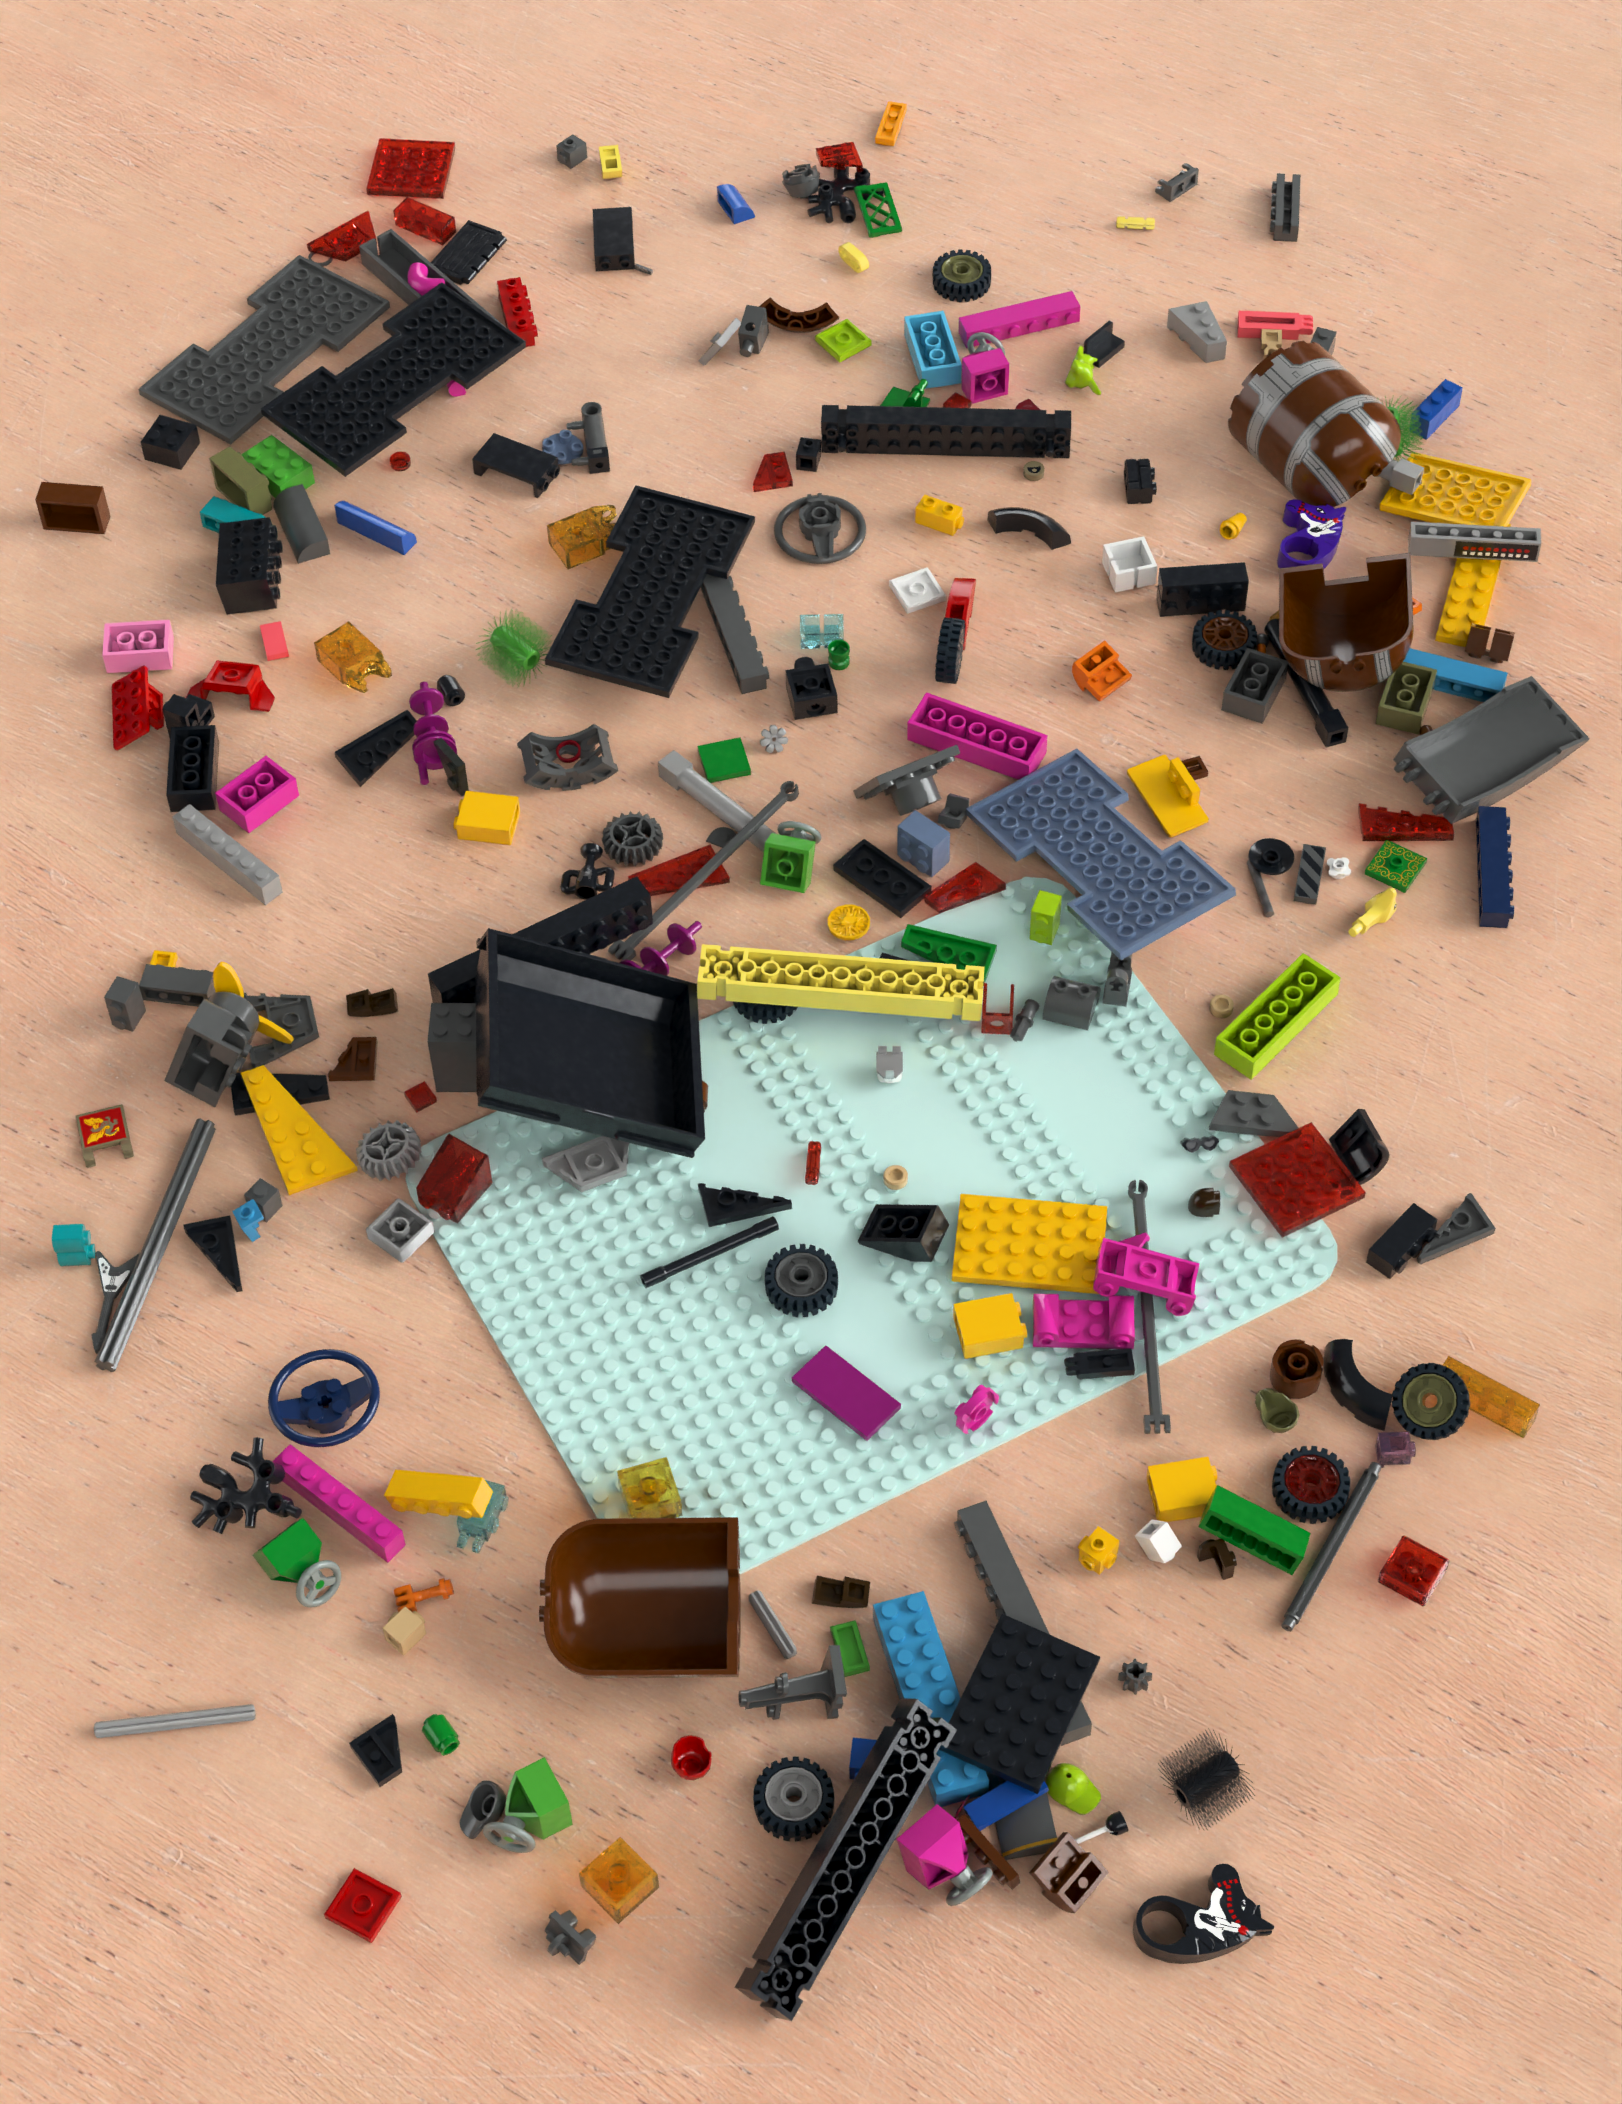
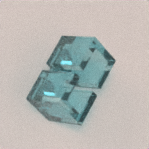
M824 614V633H820V615H800L801 649L820 648V645L828 648L830 642L844 640L843 614Z

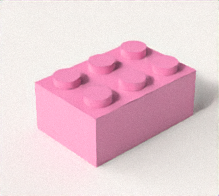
M170 620L106 623L104 625L102 656L107 673L132 672L143 665L148 668V671L172 669L174 636Z

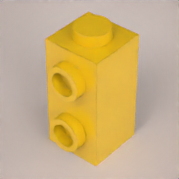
M924 494L915 508V523L954 536L964 523V517H962L963 507Z

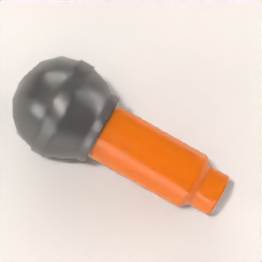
M1258 634L1257 651L1266 654L1269 638L1265 634Z

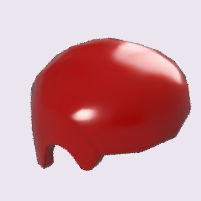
M692 1735L680 1737L672 1749L671 1765L681 1778L696 1780L704 1777L710 1770L712 1753L708 1751L702 1738Z

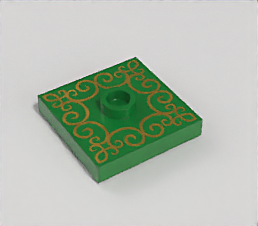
M1386 840L1365 869V875L1406 893L1425 866L1427 858Z

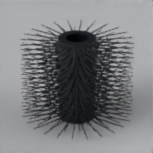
M1202 1737V1741L1200 1739L1198 1741L1204 1744L1203 1747L1201 1744H1197V1741L1194 1739L1195 1744H1192L1194 1750L1193 1752L1192 1750L1190 1751L1192 1755L1189 1753L1186 1755L1184 1752L1185 1759L1182 1756L1175 1764L1172 1763V1768L1169 1766L1172 1770L1170 1771L1172 1775L1171 1781L1174 1783L1170 1787H1173L1172 1790L1175 1793L1172 1795H1175L1182 1805L1185 1806V1810L1188 1808L1189 1814L1192 1810V1815L1196 1813L1198 1816L1199 1814L1204 1822L1202 1812H1205L1209 1817L1205 1821L1207 1822L1212 1819L1211 1817L1217 1811H1220L1218 1809L1219 1806L1221 1809L1225 1807V1810L1230 1806L1234 1810L1233 1806H1231L1232 1804L1229 1805L1227 1803L1228 1800L1230 1803H1234V1806L1237 1808L1236 1803L1239 1802L1234 1799L1231 1801L1229 1793H1232L1234 1796L1237 1794L1239 1797L1241 1796L1239 1794L1240 1791L1243 1792L1240 1788L1242 1787L1241 1780L1245 1779L1239 1776L1243 1772H1240L1241 1769H1239L1238 1765L1245 1764H1237L1231 1754L1228 1753V1750L1225 1751V1745L1222 1749L1219 1740L1217 1745L1215 1744L1214 1746L1211 1741L1212 1738L1208 1741L1206 1740L1208 1737H1205V1739Z

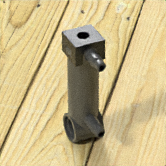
M596 402L585 403L581 408L582 421L566 424L568 430L584 429L588 457L572 459V465H588L590 474L610 472L601 405Z

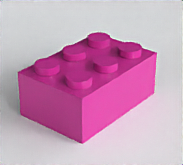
M264 756L215 793L219 810L247 833L252 832L299 796L296 778L268 756Z

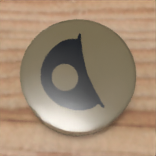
M1037 461L1026 463L1024 465V477L1030 481L1042 479L1044 477V465Z

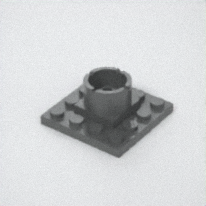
M954 745L876 776L853 790L856 799L864 797L867 800L884 791L885 796L892 795L900 816L911 813L914 809L918 810L935 803L942 798L933 775L937 774V770L955 761L954 756L960 754V750L957 745Z

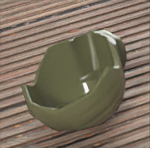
M1272 1388L1258 1391L1255 1404L1258 1411H1260L1265 1427L1273 1433H1284L1291 1430L1297 1424L1300 1416L1297 1405L1283 1393H1278Z

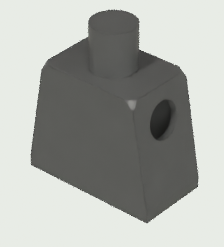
M746 305L738 337L740 354L744 357H750L752 353L759 354L769 334L766 308Z

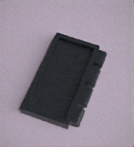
M468 220L431 263L454 283L459 285L463 283L469 284L505 244L507 239L500 231Z

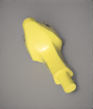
M1389 887L1386 891L1378 893L1365 903V913L1352 923V927L1348 930L1349 935L1355 937L1359 933L1364 934L1371 926L1387 922L1396 911V890Z

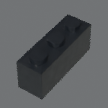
M1413 1203L1372 1245L1368 1251L1366 1263L1389 1279L1396 1273L1400 1274L1405 1269L1407 1261L1411 1257L1415 1258L1420 1253L1422 1245L1426 1241L1428 1243L1431 1242L1435 1237L1438 1219Z

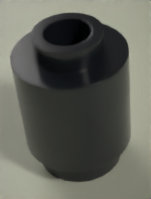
M444 675L438 679L437 690L442 693L445 703L448 706L459 705L465 698V692L456 678Z

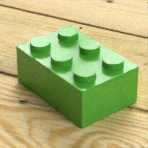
M270 435L242 454L248 463H252L260 474H264L269 481L268 489L274 498L287 488L303 484L304 488L307 489L315 483L312 465L273 435Z

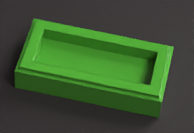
M856 1620L831 1626L830 1632L834 1645H840L844 1677L870 1671V1665Z

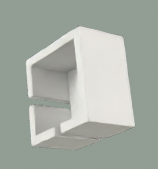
M1144 536L1103 545L1102 564L1115 592L1133 589L1134 585L1139 588L1156 584L1157 564Z

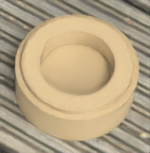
M1216 995L1211 999L1209 1009L1213 1016L1227 1018L1233 1012L1234 1003L1226 995Z
M892 1165L886 1168L883 1174L884 1184L892 1190L904 1188L908 1182L906 1169L899 1165Z

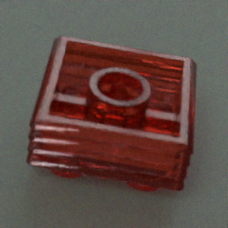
M1404 1535L1380 1571L1378 1582L1413 1602L1425 1606L1445 1574L1449 1565V1559ZM1413 1569H1415V1570H1417L1418 1572H1417V1573H1413V1572H1411V1571H1412Z

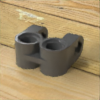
M1111 951L1103 1004L1127 1006L1132 976V954L1120 960Z

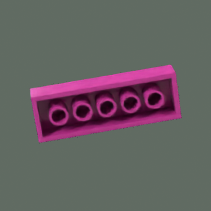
M927 692L907 722V740L937 751L957 745L960 754L954 757L1018 780L1036 771L1047 753L1048 735Z

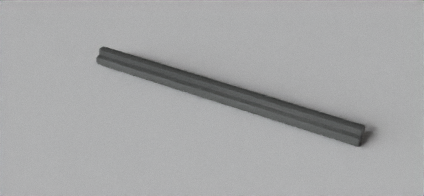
M199 1118L193 1126L94 1361L97 1363L96 1367L101 1370L107 1369L110 1372H114L118 1366L215 1133V1124L210 1120L204 1121Z

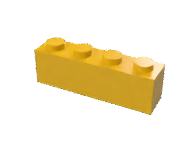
M395 1469L384 1496L391 1504V1507L398 1512L435 1513L445 1517L455 1515L469 1519L471 1517H483L493 1491L483 1477Z

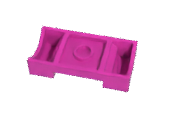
M1103 1238L1098 1250L1093 1289L1105 1297L1116 1295L1120 1286L1167 1298L1166 1309L1176 1316L1187 1315L1190 1313L1196 1299L1195 1283L1200 1263Z
M1033 1294V1347L1134 1349V1296L1113 1295L1109 1296L1108 1301L1059 1300V1294Z

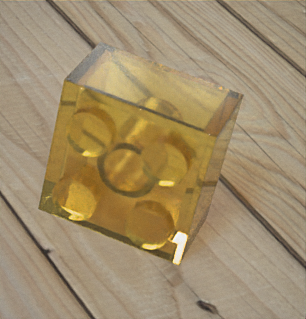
M667 1457L617 1471L619 1489L629 1518H676L683 1516L681 1499Z
M621 1837L579 1873L581 1887L617 1924L624 1920L659 1888L658 1874Z

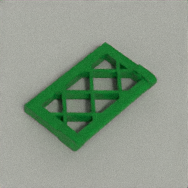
M887 182L856 186L854 188L870 238L902 232V226ZM883 191L885 198L878 195L876 192ZM867 193L870 196L865 201L863 200L862 194ZM872 197L882 201L878 207L869 203ZM884 203L888 205L890 213L881 209ZM866 206L875 210L872 216L868 215ZM877 213L887 217L883 223L874 218ZM889 219L893 220L894 226L886 225ZM871 222L879 225L880 227L873 229Z

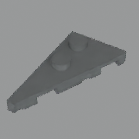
M1472 1193L1467 1194L1464 1202L1458 1209L1456 1208L1453 1211L1450 1219L1444 1222L1432 1241L1422 1249L1421 1254L1417 1258L1420 1265L1495 1233V1226Z

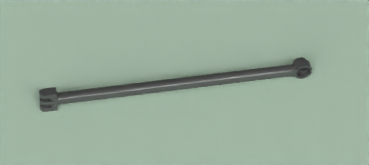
M793 781L784 782L780 787L781 791L652 915V925L644 930L633 933L625 942L622 940L614 942L609 947L608 952L612 955L615 954V957L619 960L621 958L622 960H632L636 956L634 948L778 809L787 801H794L798 797V785H794Z
M1136 1180L1130 1182L1128 1186V1195L1133 1200L1135 1236L1147 1233L1145 1198L1148 1186L1143 1180H1139L1138 1192L1141 1194L1134 1193L1136 1192ZM1148 1242L1142 1248L1149 1250ZM1140 1291L1150 1415H1144L1143 1418L1144 1433L1150 1434V1425H1154L1155 1434H1160V1424H1164L1165 1433H1171L1170 1415L1162 1414L1153 1295Z

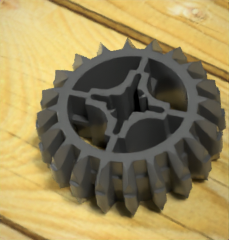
M630 811L628 815L621 813L620 818L613 816L612 822H607L606 828L603 831L602 843L606 854H609L611 860L615 859L617 864L624 862L625 866L633 863L636 867L637 863L641 862L644 865L646 860L652 861L653 856H658L659 850L663 846V833L660 824L657 823L655 818H650L648 813L642 816L640 811L637 814H632Z

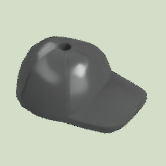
M482 1781L473 1790L460 1819V1828L468 1838L475 1839L487 1823L497 1822L501 1818L506 1806V1795L500 1786L492 1781Z

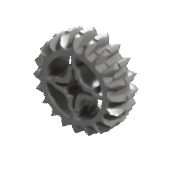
M388 1120L385 1125L379 1123L375 1129L370 1127L369 1134L363 1133V1140L358 1141L359 1147L356 1148L357 1161L363 1172L372 1179L376 1177L381 1181L386 1177L390 1181L393 1176L399 1178L403 1172L408 1174V1168H415V1161L420 1160L419 1154L422 1152L421 1141L415 1130L409 1127L406 1122L401 1124L397 1120L392 1124Z

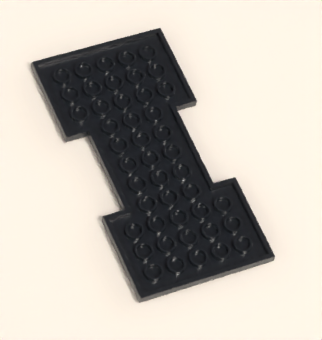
M440 283L383 323V330L392 335L391 338L338 375H334L323 366L319 367L262 407L261 414L346 477L407 433L406 427L397 421L398 418L452 380L465 389H469L526 348V341L448 286Z
M635 485L606 541V548L622 551L623 554L597 604L575 600L545 657V665L670 698L699 638V632L681 627L707 574L728 579L754 526L755 516Z

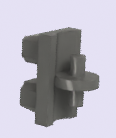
M555 1910L549 1915L550 1922L545 1928L547 1933L546 1939L550 1942L547 1951L552 1956L559 1952L565 1957L569 1955L580 1965L585 1961L588 1951L594 1945L596 1935L590 1929H584L578 1933L574 1929L578 1923L577 1917L570 1910L562 1914Z

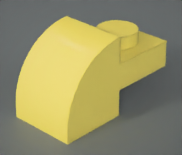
M618 145L599 147L602 178H621L622 167Z

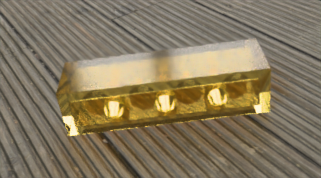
M1448 1356L1443 1366L1456 1372L1464 1381L1470 1395L1469 1409L1524 1438L1536 1420L1540 1404Z

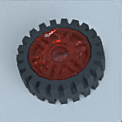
M1301 1446L1300 1451L1294 1448L1290 1454L1286 1453L1283 1455L1282 1460L1280 1459L1277 1463L1272 1481L1273 1497H1276L1275 1502L1277 1506L1282 1505V1512L1285 1514L1290 1512V1518L1294 1520L1297 1516L1300 1517L1299 1522L1305 1523L1306 1519H1310V1524H1316L1317 1519L1323 1523L1327 1521L1328 1517L1333 1519L1336 1513L1339 1514L1342 1511L1349 1496L1350 1476H1348L1349 1471L1347 1467H1344V1462L1341 1459L1337 1461L1336 1454L1332 1452L1328 1455V1449L1322 1448L1321 1452L1317 1451V1446H1311V1450H1308L1307 1446ZM1306 1483H1313L1316 1486H1309Z

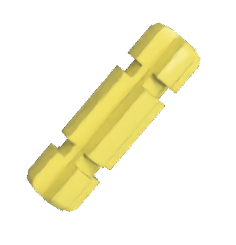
M1118 216L1116 227L1122 229L1124 227H1127V229H1143L1144 227L1146 230H1153L1155 219L1147 218L1145 220L1144 217H1128V219H1125L1123 216Z

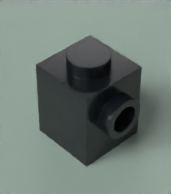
M801 437L796 452V470L817 472L821 458V440Z

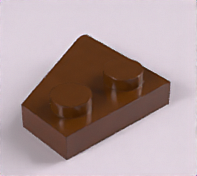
M353 1037L347 1045L346 1051L342 1052L338 1058L339 1063L335 1069L329 1071V1082L375 1080L377 1037Z

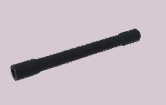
M774 1216L765 1219L717 1243L665 1266H659L641 1274L642 1284L645 1288H649L670 1276L751 1240L779 1230V1225Z

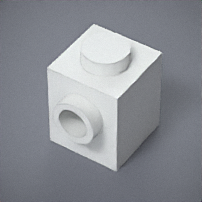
M1152 1519L1135 1535V1538L1151 1561L1166 1563L1175 1557V1553L1182 1547L1169 1524L1164 1521Z

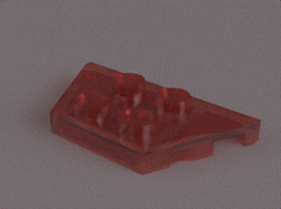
M369 211L307 244L308 251L345 262L359 255L360 245L373 238L376 240Z

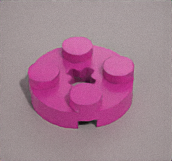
M979 1385L973 1391L972 1397L966 1403L963 1402L956 1408L954 1412L957 1416L956 1426L965 1434H969L968 1429L974 1432L980 1428L993 1413L990 1407L993 1402L997 1405L999 1395L991 1388Z

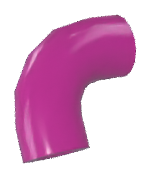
M416 262L409 267L408 284L421 296L440 283L445 284L443 278H428V268L424 264Z

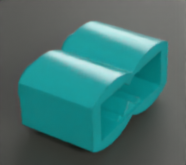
M84 1224L53 1225L52 1245L57 1254L59 1265H91V1259L95 1258V1245L91 1244L90 1230H86Z

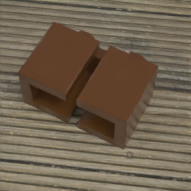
M1472 623L1465 652L1474 658L1488 656L1490 661L1496 663L1508 661L1515 632L1495 628L1491 648L1488 650L1486 646L1491 627Z

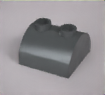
M1054 976L1047 992L1043 1020L1088 1031L1100 997L1101 988Z

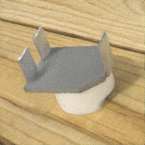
M878 1046L876 1069L877 1078L880 1082L894 1083L901 1080L903 1072V1052H901V1046H893V1052H887V1046Z

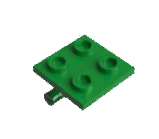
M921 379L918 385L912 388L911 392L893 386L880 406L927 407L930 403V398L923 396L924 389L928 385L927 380Z

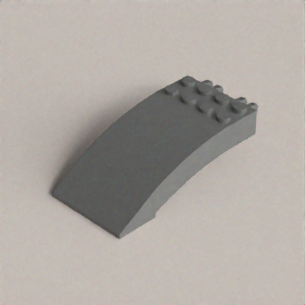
M1530 676L1504 687L1502 691L1451 722L1406 741L1393 759L1397 763L1394 770L1397 773L1404 771L1406 774L1403 780L1406 783L1413 781L1426 796L1423 802L1426 805L1434 804L1435 807L1432 812L1435 815L1442 813L1452 824L1477 813L1479 806H1491L1513 794L1550 770L1588 742L1590 738L1541 685Z

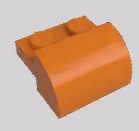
M1105 640L1075 661L1072 666V673L1077 685L1082 691L1087 689L1099 702L1128 682L1132 674L1118 661L1119 654Z

